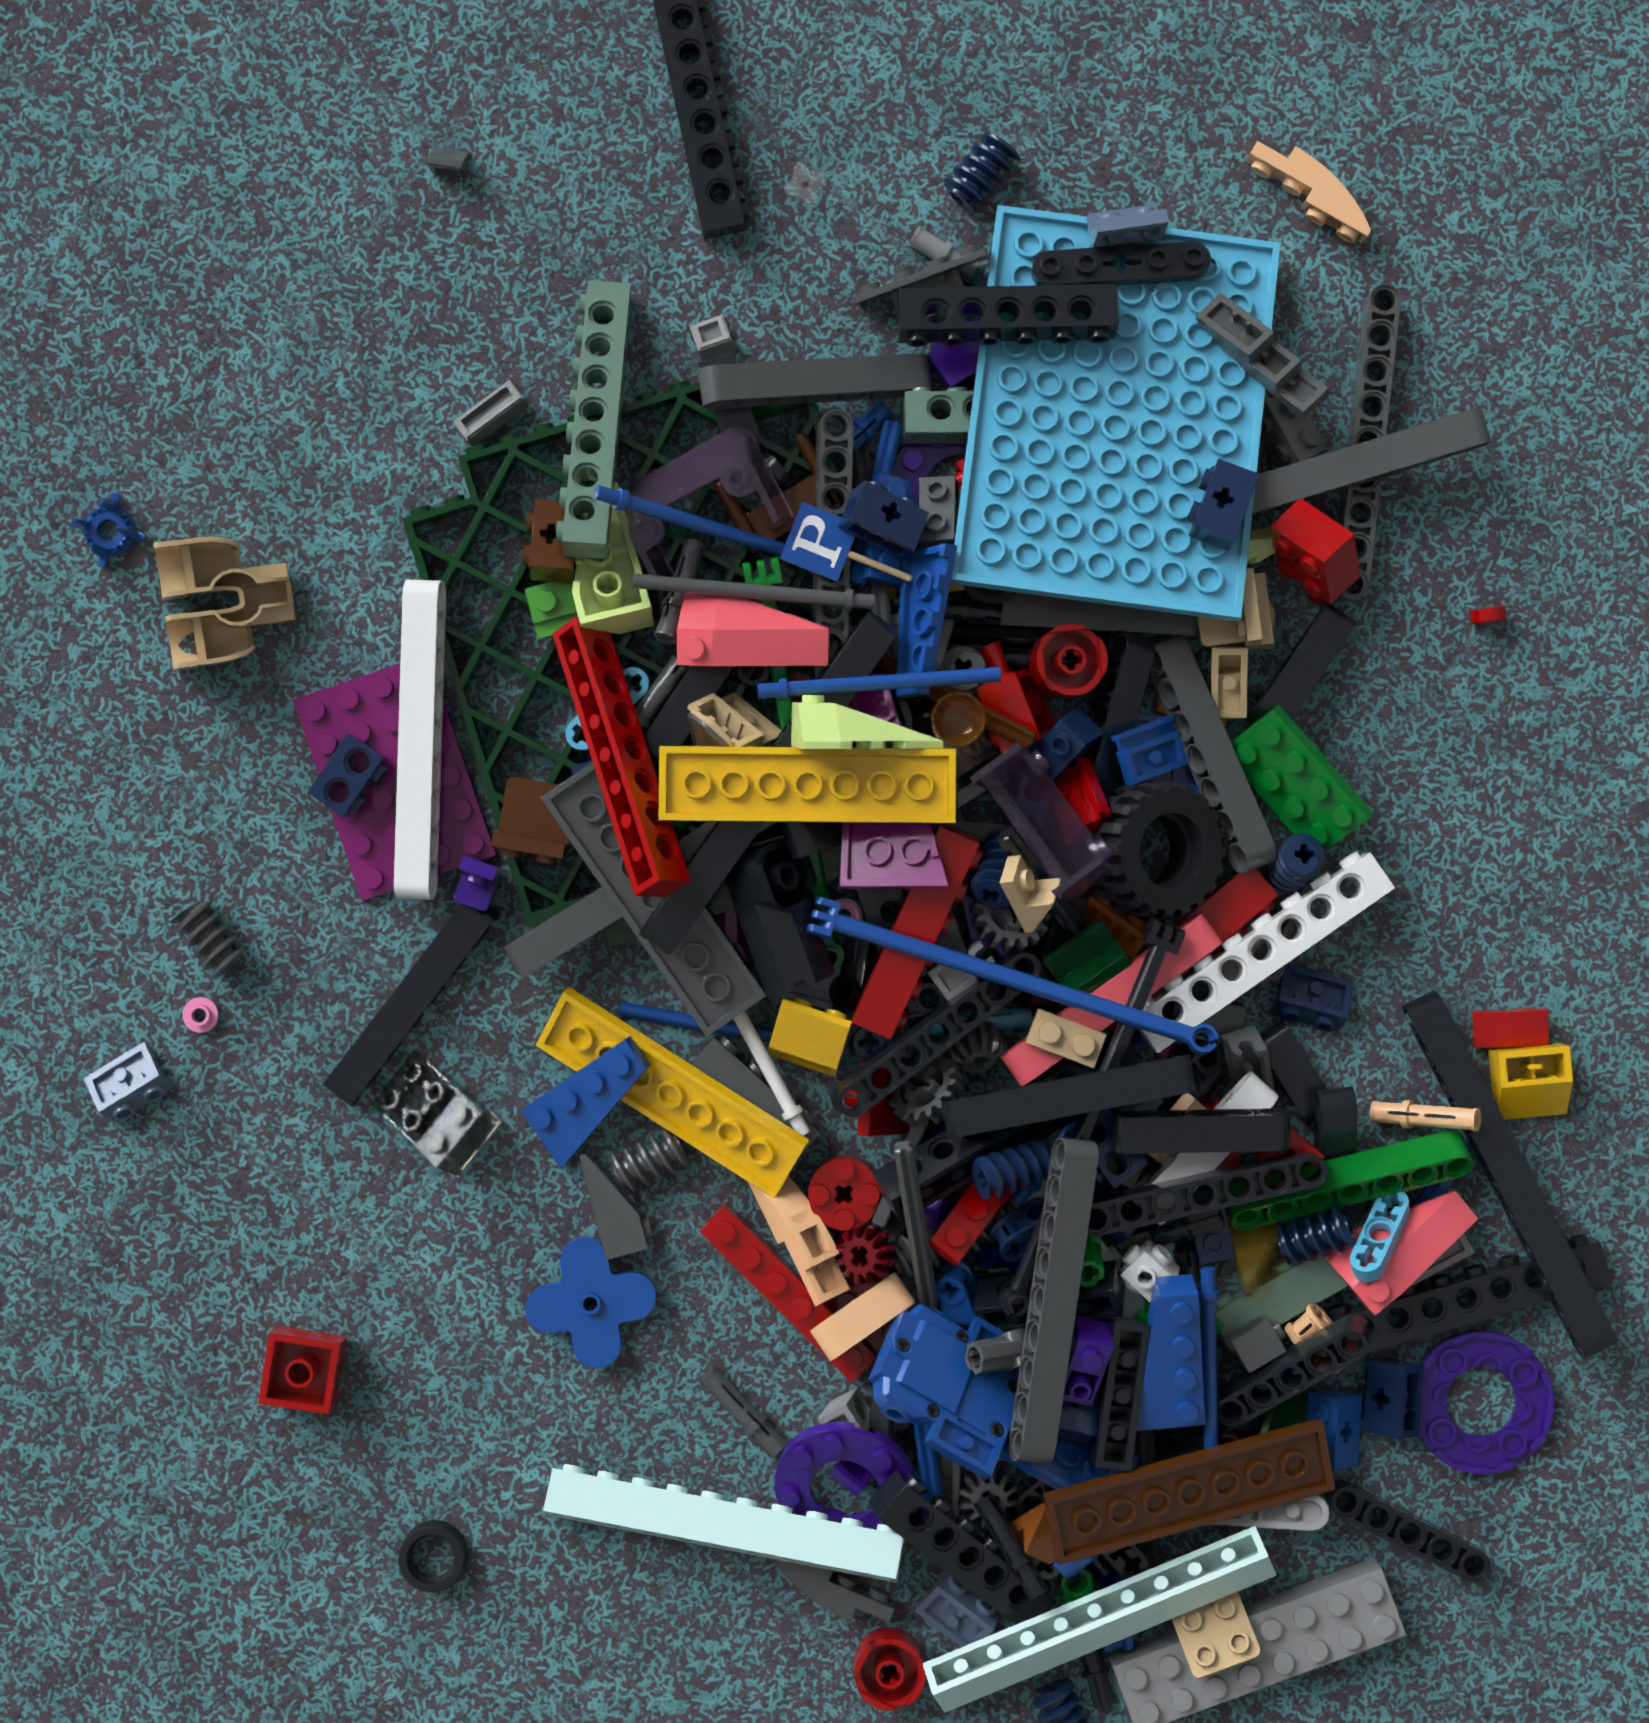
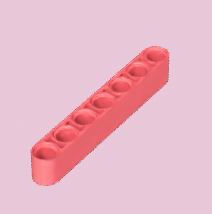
M1202 912L1178 927L1185 931V937L1178 955L1167 951L1150 995L1222 944V940ZM1148 949L1132 960V964L1090 994L1126 1005ZM1070 1006L1057 1014L1060 1017L1097 1031H1102L1114 1022V1020ZM1027 1036L1000 1056L1020 1086L1026 1085L1064 1057L1026 1043Z

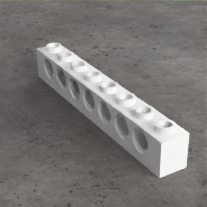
M1355 851L1339 862L1342 867L1331 876L1328 871L1321 874L1309 883L1312 889L1302 896L1298 892L1294 893L1280 903L1283 909L1271 917L1269 912L1262 915L1251 923L1254 930L1243 937L1240 933L1235 934L1221 945L1224 950L1212 958L1209 953L1192 965L1195 971L1185 978L1181 974L1163 986L1165 992L1153 999L1150 995L1143 1011L1163 1017L1162 1008L1164 1004L1169 1001H1175L1179 1006L1180 1013L1173 1021L1195 1027L1395 887L1371 852L1359 855ZM1345 878L1351 879L1355 884V893L1350 898L1344 897L1340 892V883ZM1316 898L1323 900L1326 905V912L1320 919L1315 918L1310 911V905ZM1286 919L1293 920L1297 926V932L1291 939H1286L1280 930L1281 924ZM1258 939L1263 940L1268 948L1266 956L1261 960L1254 958L1251 953V946ZM1231 959L1238 966V974L1234 979L1227 980L1223 977L1221 968L1224 962ZM1199 980L1205 981L1209 987L1208 996L1201 1001L1196 1000L1192 995V987ZM1137 1028L1153 1052L1159 1053L1176 1041Z

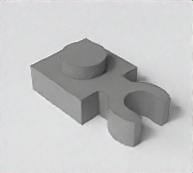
M981 940L974 942L969 947L968 955L975 957V953L984 947V943ZM990 956L986 961L994 963L995 959L993 956ZM935 964L927 970V973L948 1002L978 981L976 976L939 964Z

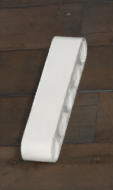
M1250 1071L1240 1079L1214 1109L1271 1108L1279 1096L1257 1075ZM1230 1152L1176 1153L1143 1186L1213 1171ZM1172 1193L1161 1194L1157 1200V1207L1161 1209L1171 1208L1175 1203V1195ZM1133 1201L1138 1207H1140V1204L1138 1202ZM1166 1221L1160 1222V1223H1157V1224H1158V1225H1163Z

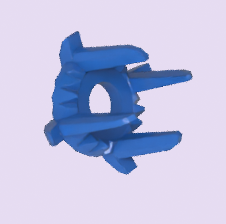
M112 492L111 500L103 498L99 505L101 507L90 513L86 521L72 518L71 526L84 530L85 539L91 547L92 553L99 557L98 567L105 568L109 557L118 556L127 551L134 540L145 541L146 534L136 532L132 516L120 507L121 496L118 493ZM107 520H113L118 526L115 529L118 531L117 536L111 540H104L99 533L101 524Z

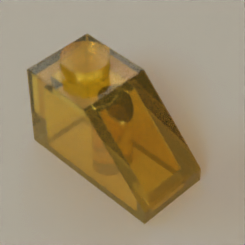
M1228 1218L1227 1222L1235 1256L1233 1258L1244 1297H1251L1277 1257L1278 1223L1249 1230H1238L1233 1227L1230 1218Z

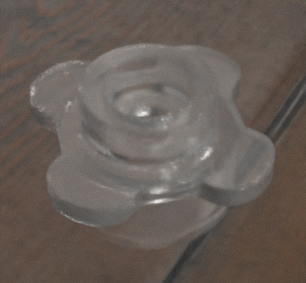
M803 163L796 164L793 167L794 175L791 181L785 184V193L789 197L795 196L803 200L806 205H813L817 201L819 188L826 182L825 175L822 172L815 173L808 170ZM807 181L809 185L803 187L802 182Z

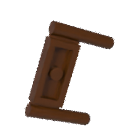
M800 433L796 435L794 442L814 475L749 512V514H745L726 481L721 480L714 485V490L738 529L777 540L791 531L802 502L815 507L816 449L807 434ZM827 491L824 497L825 504L829 508L842 501L840 495L835 491ZM749 547V549H750V551H751L752 553L758 551V550H756V549H753V548H750V547Z

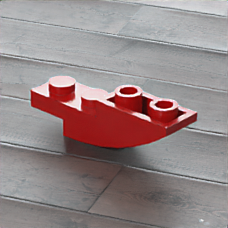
M972 1180L930 1237L929 1246L952 1265H957L997 1210L1005 1204L1011 1195L1004 1189V1196L997 1199L990 1191L989 1200L985 1201L979 1194L974 1180Z

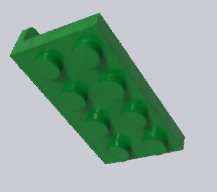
M1279 704L1231 740L1247 781L1254 793L1266 802L1273 810L1276 818L1284 823L1293 834L1303 833L1311 835L1319 841L1324 851L1373 815V811Z

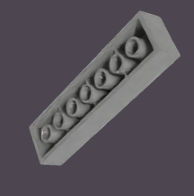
M1372 1558L1244 1605L1261 1651L1259 1657L1197 1679L1191 1672L1176 1631L1133 1646V1651L1121 1650L1108 1656L1132 1722L1169 1723L1406 1636L1383 1570L1377 1561Z

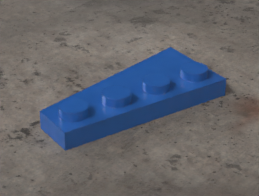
M944 543L916 550L901 561V571L912 575L913 579L911 582L901 579L897 674L934 672L958 545ZM931 687L896 689V697L908 699L929 695Z
M629 1036L526 1106L521 1112L560 1168H563L573 1158L578 1149L589 1139L600 1123L612 1112L616 1104L645 1073L650 1064L634 1040Z

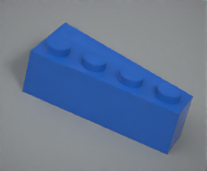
M1192 1274L1155 1277L1147 1315V1323L1151 1326L1137 1431L1206 1425L1199 1295Z

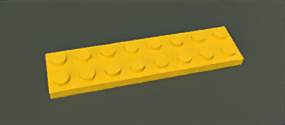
M659 746V821L955 824L956 749H801L797 747Z
M570 987L563 991L535 1046L578 1072L631 1036L649 1062L650 1067L621 1101L769 1196L776 1197L807 1146L809 1139Z

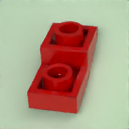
M1512 1008L1511 1010H1474L1472 1012L1473 1047H1528L1550 1044L1549 1008Z

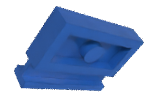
M1173 715L1111 736L1112 742L1116 741L1118 751L1116 755L1126 786L1138 784L1189 764L1179 731H1175L1172 723L1175 720Z

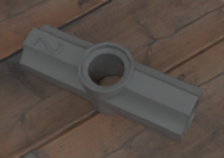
M1025 1328L1006 1332L996 1338L973 1341L966 1345L967 1351L964 1358L967 1368L971 1369L975 1375L1007 1370L1010 1374L1018 1373Z

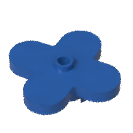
M579 1236L571 1240L561 1254L560 1264L563 1280L546 1283L534 1289L527 1299L525 1313L532 1327L540 1332L557 1333L569 1331L577 1359L587 1367L598 1369L612 1364L621 1351L622 1336L620 1323L636 1321L646 1317L655 1306L657 1290L652 1279L645 1273L639 1271L615 1273L612 1271L610 1259L606 1260L602 1242L592 1236ZM588 1297H593L597 1301V1307L594 1309L586 1308L584 1300Z

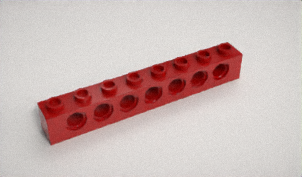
M574 617L552 635L635 896L667 897L691 882L672 822L659 821V782L611 633L582 628L579 618Z

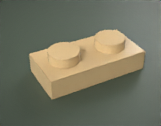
M1038 1008L1025 1042L1094 1068L1107 1034Z

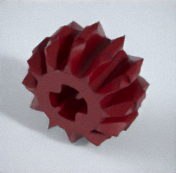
M863 1224L856 1225L853 1228V1232H845L842 1235L845 1243L838 1244L836 1247L843 1254V1258H839L836 1264L846 1266L843 1277L850 1278L854 1276L855 1284L863 1285L867 1282L871 1286L879 1284L880 1278L885 1279L889 1277L891 1272L888 1266H894L898 1262L894 1257L890 1256V1252L895 1251L898 1247L895 1244H887L890 1233L887 1231L879 1233V1226L875 1224L869 1225L867 1228Z

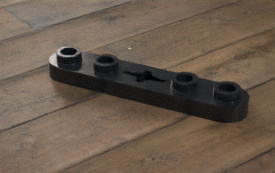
M1192 241L1049 250L1036 256L1032 264L1031 276L1036 285L1117 284V286L1195 281L1202 278L1208 271L1211 255L1203 244ZM1117 259H1123L1125 265H1132L1126 268L1125 273H1119L1118 267H1112Z

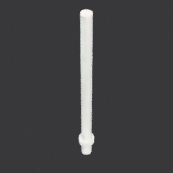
M746 1011L742 1012L734 1018V1021L784 1111L781 1114L785 1121L789 1120L792 1128L801 1135L809 1133L810 1129L801 1114L803 1108L800 1104L796 1105Z

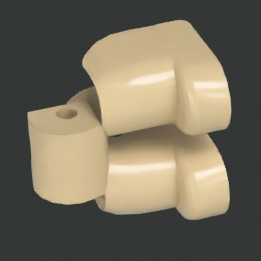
M198 537L153 543L163 601L223 591H237L239 604L228 609L165 616L174 671L218 665L244 658L256 649L252 627L296 620L288 563L242 569L239 543L222 537ZM193 632L197 655L185 653L178 646L187 635Z

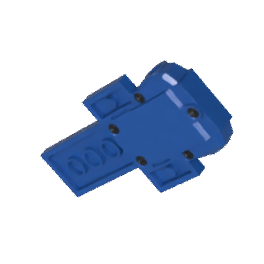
M918 1304L909 1312L904 1311L892 1320L868 1381L873 1383L874 1400L881 1407V1413L885 1417L898 1423H915L919 1426L927 1424L930 1426L924 1441L926 1446L985 1480L993 1475L998 1458L1000 1457L1055 1490L1122 1472V1470L1095 1467L1088 1459L1090 1441L1081 1446L1057 1441L1055 1455L1050 1463L1017 1462L1011 1459L1008 1446L1019 1372L1010 1374L1007 1370L975 1375L971 1369L967 1368L964 1358L967 1351L966 1345L973 1341L996 1338L1004 1334V1331L978 1316L971 1321L968 1331L947 1318L942 1312L924 1304ZM1135 1453L1133 1454L1132 1469L1136 1468L1139 1456Z

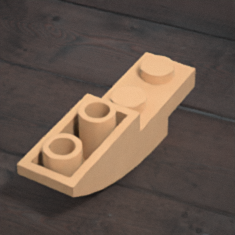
M1256 142L1246 160L1247 163L1251 164L1250 169L1252 172L1262 178L1268 179L1272 176L1283 182L1281 187L1292 195L1300 196L1302 193L1307 196L1300 209L1306 212L1305 217L1312 223L1323 226L1325 223L1337 229L1336 235L1348 243H1355V241L1362 243L1366 239L1371 229L1362 210L1345 186L1325 166L1296 146L1287 158L1261 142Z
M788 1176L775 1198L749 1183L777 1243H785L814 1305L817 1306L848 1291L850 1288L838 1264H836L834 1256L840 1253L836 1249L831 1235L821 1218L812 1212L809 1200L790 1176Z

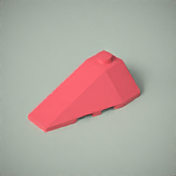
M693 593L684 594L677 625V665H829L830 628L790 613L781 612L766 606V604L746 598Z
M1455 1190L1414 1205L1413 1208H1410V1216L1384 1274L1373 1282H1362L1355 1278L1350 1263V1255L1353 1249H1350L1347 1245H1345L1343 1253H1336L1332 1249L1331 1255L1324 1258L1364 1307L1376 1316L1409 1288L1478 1220V1217ZM1363 1227L1356 1228L1358 1237ZM1380 1229L1374 1231L1370 1237L1374 1240L1382 1241L1387 1239L1391 1233ZM1370 1251L1371 1256L1368 1262L1361 1264L1362 1267H1366L1368 1263H1374L1372 1251Z

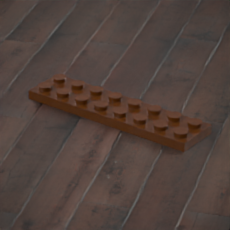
M1317 1418L1133 1468L1131 1472L1122 1471L1042 1494L1055 1559L1059 1565L1332 1491L1335 1490L1324 1423Z

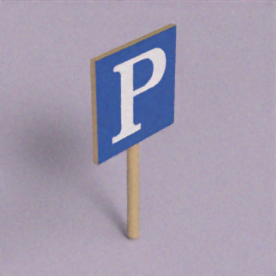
M801 503L781 554V560L838 582L848 557L905 581H912L913 577L910 574L850 551L855 536L838 528L842 517L807 503Z

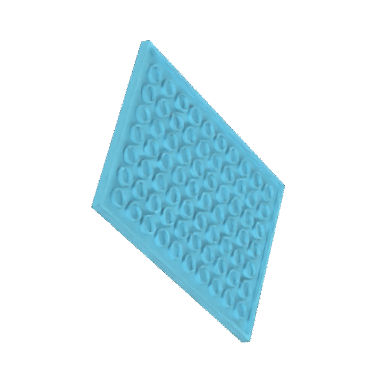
M997 205L987 286H1036L1031 276V269L1037 255L1049 250L1092 248L1086 221L1087 217ZM1167 228L1163 240L1132 245L1199 242L1210 252L1211 263L1209 269L1202 278L1195 281L1117 286L1119 327L1114 339L1104 343L1073 340L1067 344H1055L1052 340H1038L1030 345L1017 344L1016 341H1001L999 344L991 346L979 344L954 545L958 546L950 584L1234 622L1240 621L1242 617L1255 488L1238 535L1230 551L1188 536L1192 523L1186 522L1193 502L1197 501L1200 503L1204 491L1198 488L1205 469L1213 470L1218 459L1257 473L1265 388L1249 375L1198 323L1196 315L1222 293L1272 330L1280 242ZM1117 259L1112 267H1118L1119 273H1125L1126 268L1132 265H1125L1123 259ZM1081 311L1071 313L1077 320L1088 319L1087 315ZM1038 312L1035 314V316L1041 321H1049L1052 319L1051 316L1046 312ZM1010 313L999 314L1003 321L1012 322L1016 320ZM1217 499V507L1223 509L1224 501Z

